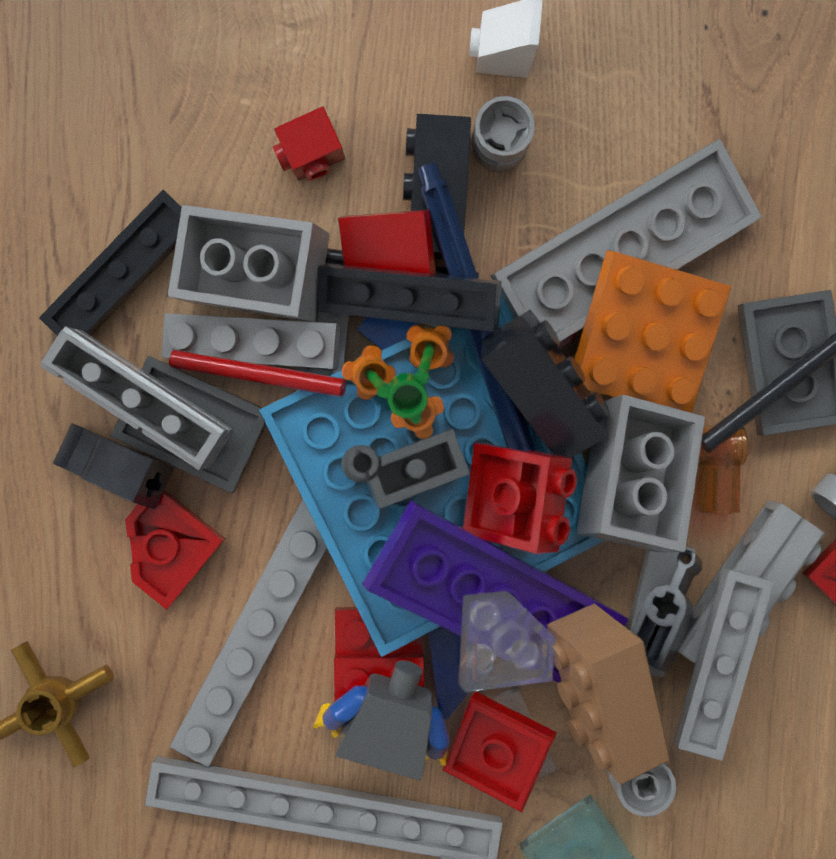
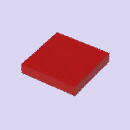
M429 210L346 215L338 218L344 265L436 274Z
M475 691L470 698L447 756L446 765L443 766L442 770L522 813L557 732Z

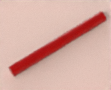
M173 350L169 357L170 367L338 397H343L346 391V379L178 350Z

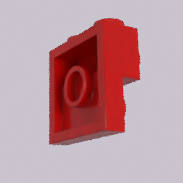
M474 443L463 528L484 540L535 554L559 552V546L566 542L570 533V522L568 518L564 517L566 498L573 494L577 484L576 473L570 469L572 458L536 451L517 450L486 443Z
M336 607L334 702L354 686H364L371 674H379L391 678L396 663L403 660L415 663L422 669L418 686L424 687L423 636L381 657L357 607Z

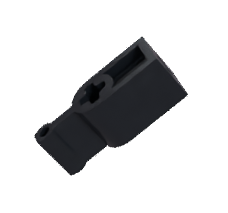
M71 423L53 461V464L66 469L98 487L132 503L156 509L174 470L171 466Z
M685 549V552H680L677 556L679 565L670 585L657 586L649 592L631 630L633 634L643 640L648 665L669 674L693 620V605L686 596V593L694 576L698 575L702 570L701 559L696 553ZM673 602L679 607V612L676 615L668 613L666 616L660 610L663 603L671 604Z

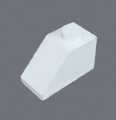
M521 0L483 11L480 28H471L469 56L477 57L476 73L528 78L539 46L543 0Z

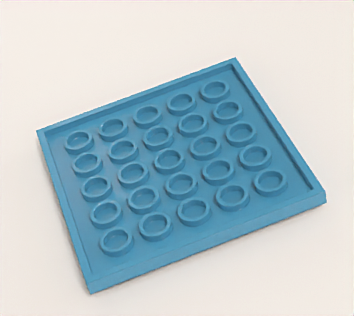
M502 296L500 299L498 328L514 319ZM450 327L452 338L449 340L450 350L454 353L453 363L448 367L440 366L429 370V380L425 383L427 396L430 398L438 396L444 403L443 412L436 416L432 424L433 434L431 436L453 429L470 473L474 443H486L506 447L468 330L466 328ZM408 339L382 350L381 358L387 365L394 367L396 376L402 373L415 374L418 371V368L409 361L412 344ZM342 370L330 375L331 377L345 379L342 375ZM346 380V391L343 397L299 390L259 409L381 657L440 626L367 591L362 583L410 501L463 528L470 474L379 509L375 506L366 481L356 482L346 477L341 466L343 455L353 446L364 445L373 449L379 457L424 439L418 438L414 431L408 430L405 427L396 428L392 424V411L388 404V398L379 397L377 394L369 400L361 399L357 395V387L352 381ZM526 420L536 452L552 454ZM581 452L570 457L572 458L570 469L576 473L577 484L573 494L566 498L564 517L568 518L570 522V533L566 542L559 546V552L535 554L491 541L488 542L545 572L605 541L576 534L587 472V464Z

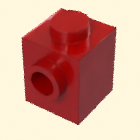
M324 106L274 128L280 143L272 146L283 171L292 168L298 181L306 178L308 181L319 179L332 170L330 166L345 160L342 145Z

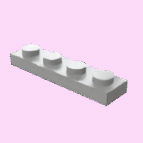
M165 313L162 358L169 359L171 352L178 350L261 365L338 370L341 325L323 322Z
M726 567L723 568L673 740L678 749L723 761L774 582Z

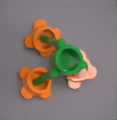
M413 325L409 328L407 339L412 344L409 361L418 368L415 374L402 373L396 376L394 367L387 365L381 358L382 351L377 346L370 345L364 348L363 354L355 361H348L343 365L342 375L346 380L354 383L357 387L356 393L361 399L369 400L377 394L379 397L388 398V404L392 411V424L396 428L405 427L408 430L414 431L418 438L426 439L433 434L432 424L436 416L443 412L444 403L438 396L431 398L427 396L425 383L429 380V370L440 366L448 367L453 363L454 353L450 350L449 346L452 330L448 326L437 325L435 328H423L420 325Z

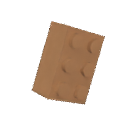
M595 603L547 624L552 642L547 645V649L553 664L559 670L561 682L557 683V688L562 701L569 709L571 719L567 720V727L574 742L578 746L584 745L590 751L597 767L600 770L607 769L620 784L669 761L643 640Z

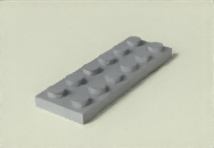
M718 139L490 275L492 280L502 281L501 296L514 319L531 309L540 323L544 320L549 322L560 342L584 327L606 250L619 252L677 270L759 220L762 216L721 139Z

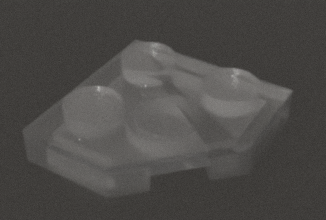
M508 591L463 595L459 685L465 692L552 681L555 637Z

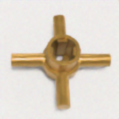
M28 641L11 649V652L30 687L19 701L16 712L0 720V740L21 729L32 735L39 736L55 732L72 766L77 767L90 756L71 720L78 711L81 697L114 680L111 668L108 665H104L74 682L66 677H47ZM47 698H50V703L53 706L49 707L46 710L42 704V701H45Z

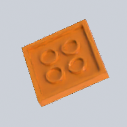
M606 250L575 356V360L585 376L584 385L589 391L613 397L627 395L692 413L732 286L619 252Z

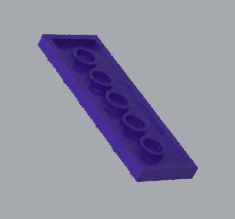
M413 501L409 502L362 583L367 591L558 683L561 682L559 670L553 664L547 649V645L552 643L547 624L594 603L624 627L629 620L615 609Z

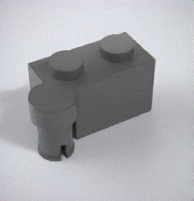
M453 429L379 457L368 446H353L345 452L341 461L342 471L346 477L356 482H367L375 506L379 509L470 474Z

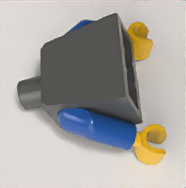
M405 660L398 661L391 678L379 674H371L364 686H354L334 703H326L320 707L313 728L326 727L332 730L331 736L334 738L338 737L340 731L336 757L421 781L425 760H439L440 765H446L447 748L450 739L442 711L432 706V692L427 688L418 686L422 669L415 663Z

